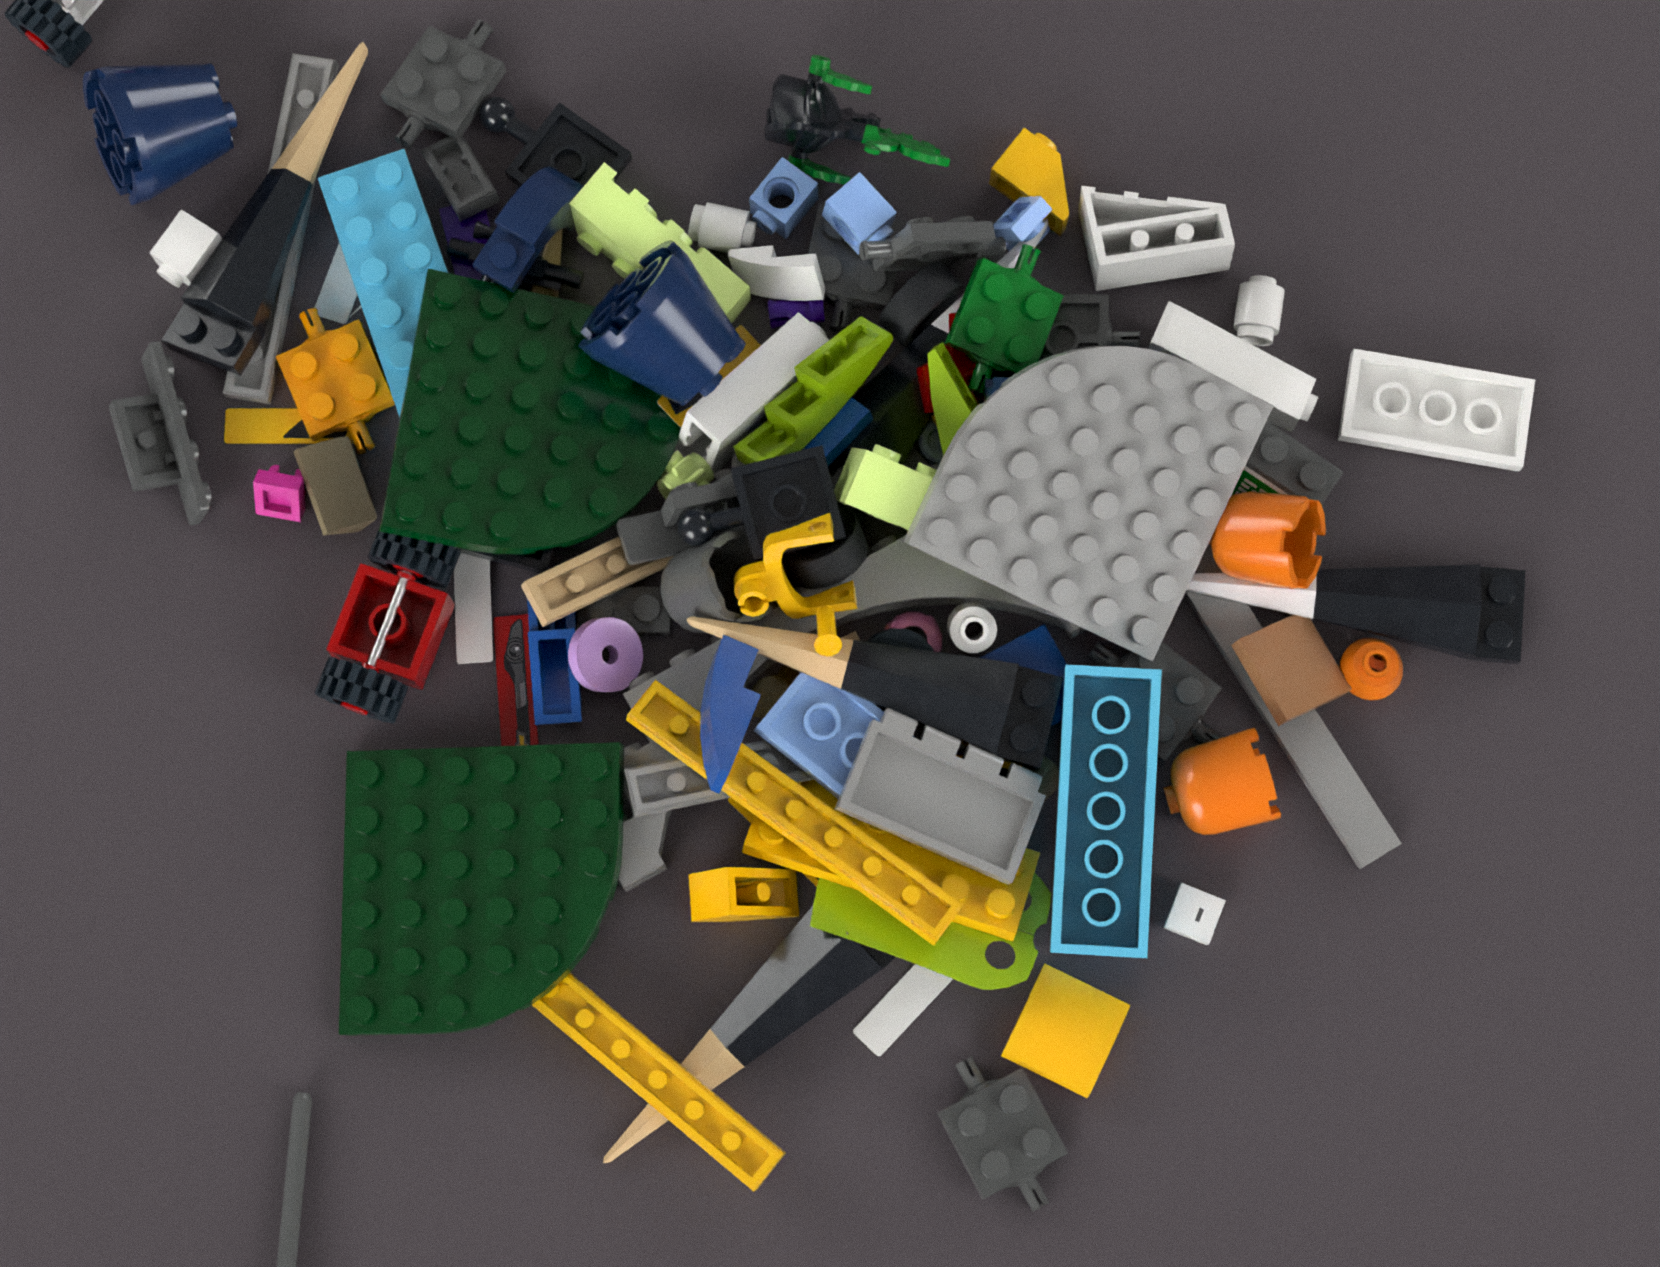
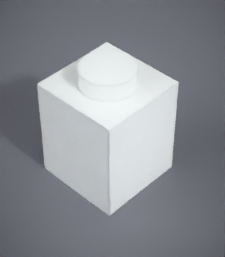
M181 209L150 251V255L159 266L156 272L178 288L182 283L189 286L222 238L218 232Z

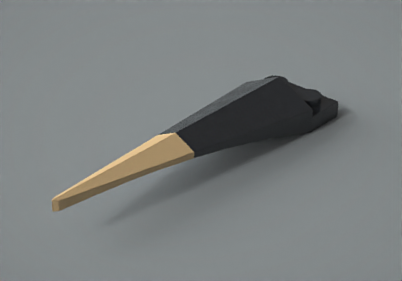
M364 42L360 43L224 235L219 245L181 296L184 304L162 338V342L170 350L237 375H242L264 338L283 270L311 188L337 122L368 55V48Z
M693 616L687 618L689 625L721 639L723 635H726L759 649L757 654L828 683L884 709L888 707L913 718L924 727L928 725L960 739L961 744L966 746L968 744L974 745L1003 758L1005 762L1035 770L1041 768L1063 677L1018 666L1019 664L845 638H840L842 641L841 650L836 655L826 657L818 654L814 649V642L818 638L817 634Z
M812 905L681 1065L709 1089H714L879 973L896 957L810 927ZM648 1103L604 1156L603 1163L613 1161L669 1120Z

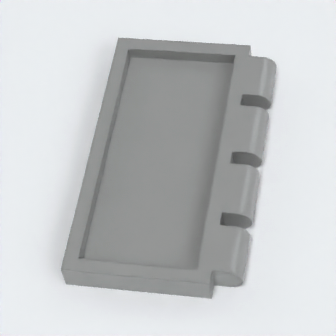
M887 707L880 722L873 719L869 723L835 810L1007 885L1013 883L1046 795L1038 792L1043 776L1011 763L1005 777H1003L999 773L1004 759L971 744H968L962 758H960L956 754L961 740L928 725H925L919 739L913 737L918 721Z

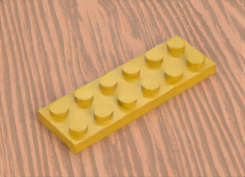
M815 780L798 783L835 810L838 799ZM835 810L964 904L952 922L1013 942L1040 852L1026 848L1013 883L1007 885ZM756 815L753 816L743 844L742 853L855 889Z

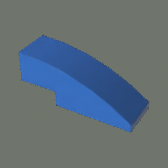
M527 599L529 620L528 642L535 725L582 722L581 684L574 677L568 661L569 644L577 630V611L542 627Z
M723 635L713 657L705 681L700 713V740L703 764L710 790L718 794L732 768L761 696L759 693L744 688L759 649L726 635Z

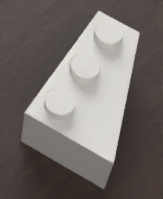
M1081 185L1078 214L1096 291L1229 270L1235 242L1226 204L1167 197V201L1139 198V193L1124 191V195L1095 192L1096 187Z

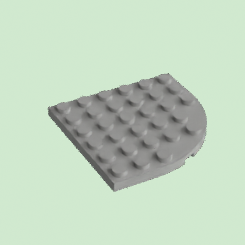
M1093 346L1073 349L1047 357L1027 366L1005 380L998 390L970 413L946 450L903 542L1145 659L1153 661L1274 405L1190 362L1152 349L1130 346Z

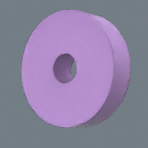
M604 617L588 620L575 631L571 638L568 649L569 666L576 680L591 691L603 693L623 690L630 685L629 683L637 678L643 662L641 640L633 627L621 619ZM605 647L610 654L607 663L602 658V651Z

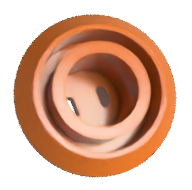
M1359 639L1347 647L1340 659L1339 668L1352 688L1349 692L1361 699H1383L1392 694L1402 680L1403 663L1401 657L1392 645L1382 639Z

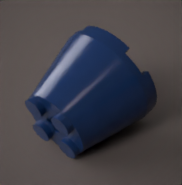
M211 63L204 65L104 66L85 72L83 76V95L87 109L95 108L96 111L93 113V123L98 136L94 138L98 152L115 189L120 196L129 193L130 196L128 198L131 205L151 200L234 148L230 129L237 127L236 114L229 101L222 102L218 91V75Z
M669 240L656 246L640 259L639 264L644 267L642 270L640 268L635 269L620 285L615 283L583 325L580 333L587 339H583L578 346L599 363L684 406L698 392L703 397H706L715 390L723 378L718 372L726 362L733 361L742 352L746 343L739 337V334L689 256L674 241Z

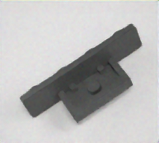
M160 341L150 342L141 361L151 394L112 400L109 405L110 414L133 492L177 484L189 525L200 524L211 507V491L207 482L201 481L197 467L199 464L198 447L195 440L188 437L185 427L187 420L186 406L182 397L176 396L172 382L174 380L172 359L169 355H164Z
M732 473L718 478L714 483L698 486L696 482L681 484L672 489L660 511L620 519L617 522L616 529L628 564L635 565L675 556L692 546L684 542L678 533V521L687 510L700 508L711 514L740 506ZM744 524L737 527L717 531L714 533L713 536L723 533L725 531L732 530L745 531L744 536H747V532Z

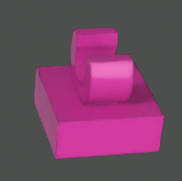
M272 465L268 471L258 469L253 481L256 514L301 522L306 507L304 477H302L300 469L296 470L294 476L280 473L279 465Z

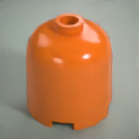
M1251 491L1234 494L1230 497L1209 541L1216 565L1228 576L1239 580L1286 589H1306L1315 579L1321 565L1322 556L1314 555L1317 535L1325 536L1326 534L1325 514L1320 501L1308 499L1306 496Z
M1255 727L1189 748L1179 753L1173 760L1170 769L1172 785L1163 787L1170 814L1180 812L1185 825L1194 833L1214 835L1281 818L1279 808L1276 805L1269 806L1268 802L1278 798L1265 754L1260 755L1259 748L1253 749L1251 743L1259 741Z

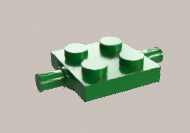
M1022 245L1014 268H1005L986 258L977 260L944 343L964 353L976 364L968 384L970 392L974 391V394L984 396L985 380L990 379L993 372H1006L1013 376L1027 366L1039 361L1064 295L1041 285L1031 276L1038 256L1041 253L1039 249H1033L1031 245Z

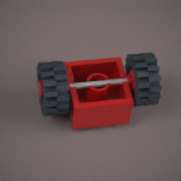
M378 529L367 558L372 563L378 564L379 567L390 570L391 573L360 563L326 649L332 657H328L314 694L357 714L394 724L406 696L408 686L423 690L454 610L455 603L449 594L434 588L446 589L459 559L460 551L453 546L384 533Z

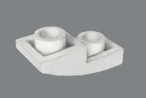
M773 245L729 249L728 257L732 270L750 286V294L790 301L824 300L825 284L816 253L777 257Z

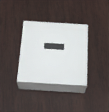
M1181 883L1163 928L1204 945H1209L1226 900Z

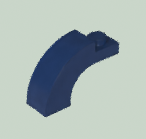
M545 167L533 174L514 193L494 222L497 227L472 264L474 269L514 293L541 250L553 235L562 228L571 231L575 224L569 203L584 186L553 167Z

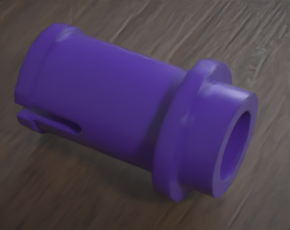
M768 300L771 329L782 327L798 312L809 322H825L823 300Z

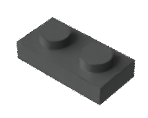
M625 587L577 610V629L591 619L614 617L627 622L633 627L638 636H671V617L663 605L660 587Z

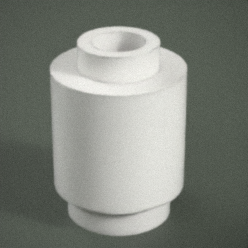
M707 202L706 206L695 204L690 219L688 236L692 241L698 242V247L729 253V249L752 247L757 222L750 221V211Z
M1255 275L1251 276L1248 282H1243L1239 285L1233 328L1237 331V337L1254 346L1273 344L1274 336L1279 333L1285 290L1281 286L1276 285V279Z
M967 602L958 605L952 610L947 620V631L954 644L960 650L967 653H979L985 651L993 644L997 634V625L995 619L985 607L978 603ZM970 622H978L982 626L981 632L975 637H967L965 634L966 626Z

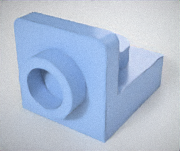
M1041 196L1019 197L993 224L995 236L997 238L1003 237L1006 242V249L1010 251L1019 242H1027L1034 238L1045 225L1042 220L1053 209ZM1049 226L1047 227L1040 241L1049 233Z

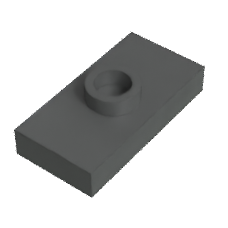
M463 135L459 141L448 136L421 150L428 167L460 222L500 202L495 188Z

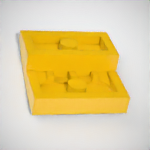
M1044 963L1001 1056L1088 1098L1131 1005Z

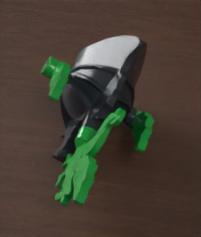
M812 55L807 80L780 74L773 84L770 106L766 113L765 139L766 141L792 146L788 161L813 178L842 185L850 181V176L834 171L827 166L817 164L808 158L810 153L820 151L836 138L861 142L865 144L864 151L873 155H879L881 151L896 152L899 150L902 155L909 156L911 159L927 164L949 167L951 158L940 155L941 149L934 147L930 142L924 140L919 142L913 140V135L905 134L904 132L894 134L890 128H881V118L877 117L874 113L862 115L855 113L852 108L840 109L834 93L825 82L849 91L871 94L872 85L833 71L830 68L831 59L827 57Z

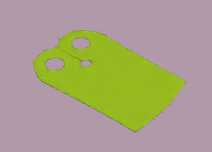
M1034 873L1029 889L1032 897L1031 905L1022 913L1013 942L951 922L933 946L858 890L819 878L810 927L888 953L982 990H994L1011 987L1027 981L1038 954L1033 942L1034 934L1042 924L1047 923L1052 893L1042 879ZM995 941L1008 943L1015 952L1013 965L1006 969H996L991 966L985 957V951L989 944Z

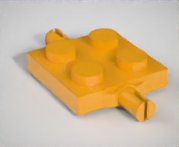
M316 308L307 309L311 320L305 311L299 314V318L309 338L301 345L277 355L276 359L309 437L315 441L333 432L349 431L356 452L358 454L366 453L364 444L370 451L375 448V443H373L365 423L376 413L395 405L385 374L364 325L359 319L338 329L325 331L318 310Z

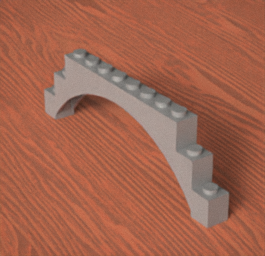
M891 535L876 543L871 548L873 554L866 557L858 570L841 582L824 588L807 589L798 587L795 589L801 596L810 597L853 580L856 588L858 609L835 612L836 628L885 612L914 607L958 606L963 603L974 602L985 608L1028 616L1065 630L1070 640L1087 631L904 543L905 536L897 540L895 535ZM770 603L773 604L772 611L761 620L748 623V625L818 635L816 615L792 619L781 610L780 606L776 607L774 603ZM713 635L710 638L712 644L697 653L693 648L681 652L669 661L670 668L656 676L653 671H649L629 683L631 690L623 694L629 708L632 709L651 684L657 680L701 712L705 681L721 638ZM757 654L744 688L750 685L776 661ZM645 735L649 744L641 747L640 743L637 742L624 748V769L675 759L677 757ZM624 778V793L627 799L629 800L626 782ZM672 810L636 818L632 817L630 819L627 818L626 814H623L622 861L618 880L626 892L667 870L661 857L668 820Z

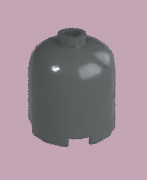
M725 531L713 536L709 541L700 546L692 545L668 561L662 573L660 593L663 605L669 616L683 629L697 634L707 633L689 625L687 618L692 616L747 624L761 620L772 611L773 604L769 602L768 609L764 614L751 617L743 614L740 611L741 605L738 606V600L734 594L733 578L739 568L755 563L748 537L744 536L745 531Z

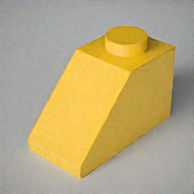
M1023 128L991 168L989 184L1013 202L1019 197L1041 196L1053 209L1043 220L1048 219L1049 228L1061 236L1066 230L1069 218L1061 155L1056 151L1055 144L1048 137L1041 133L1033 134L1026 128Z
M724 867L688 874L692 922H736L799 916L796 870Z

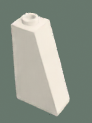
M1168 301L1148 349L1170 354L1190 362L1274 405L1267 421L1292 432L1299 419L1306 422L1309 420L1318 396L1311 394L1316 381L1314 377L1181 306Z
M798 312L721 380L713 392L706 397H702L686 412L675 451L678 450L684 458L693 452L697 453L706 460L714 474L718 472L733 457L735 453L733 446L767 421L764 406L798 381L794 367L829 341L823 329L816 323L809 322Z

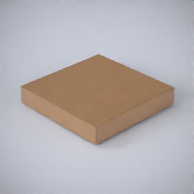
M1291 615L1244 636L1231 645L1278 726L1325 705L1352 690L1309 618Z

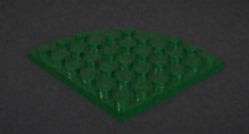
M428 269L425 276L379 531L493 554L523 555L535 553L536 550L562 546V548L569 547L590 539L612 527L620 519L628 515L648 495L663 474L675 451L681 427L658 405L657 401L662 395L592 359L578 346L583 339H587L580 331L596 306L516 289L513 293L499 284Z
M620 742L347 751L339 1035H428L459 1033L494 1024L495 1021L503 1019L518 1010L522 1011L548 994L568 976L584 957L601 929L599 925L607 910L609 901L613 900L617 888L623 847V744Z

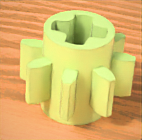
M676 450L661 475L662 477L658 479L657 486L662 496L667 499L672 489L681 484L696 482L698 486L710 484L714 479V473L710 465L699 454L693 452L684 458Z

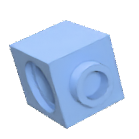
M782 157L749 198L750 214L753 215L751 217L752 221L757 222V226L770 235L776 232L786 239L818 200V182ZM778 195H785L793 200L790 206L782 209L772 206L769 202Z
M859 172L826 200L822 216L859 255L861 242L885 241L893 234L894 231L890 227L897 212Z

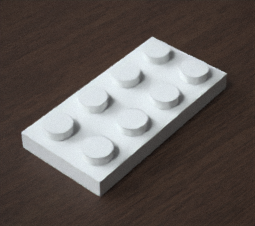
M1353 349L1350 354L1338 441L1519 472L1524 466L1535 380Z

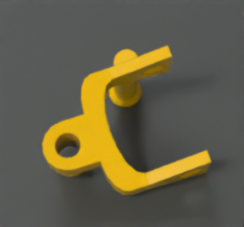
M830 513L766 536L763 542V561L739 568L733 578L734 594L738 600V606L741 605L740 611L747 616L754 617L764 614L768 609L769 602L776 600L781 610L792 619L816 615L818 638L814 642V649L818 654L826 657L836 655L842 648V641L836 633L835 612L858 609L854 582L852 580L813 596L803 597L789 583L781 558L787 548L833 542V522Z

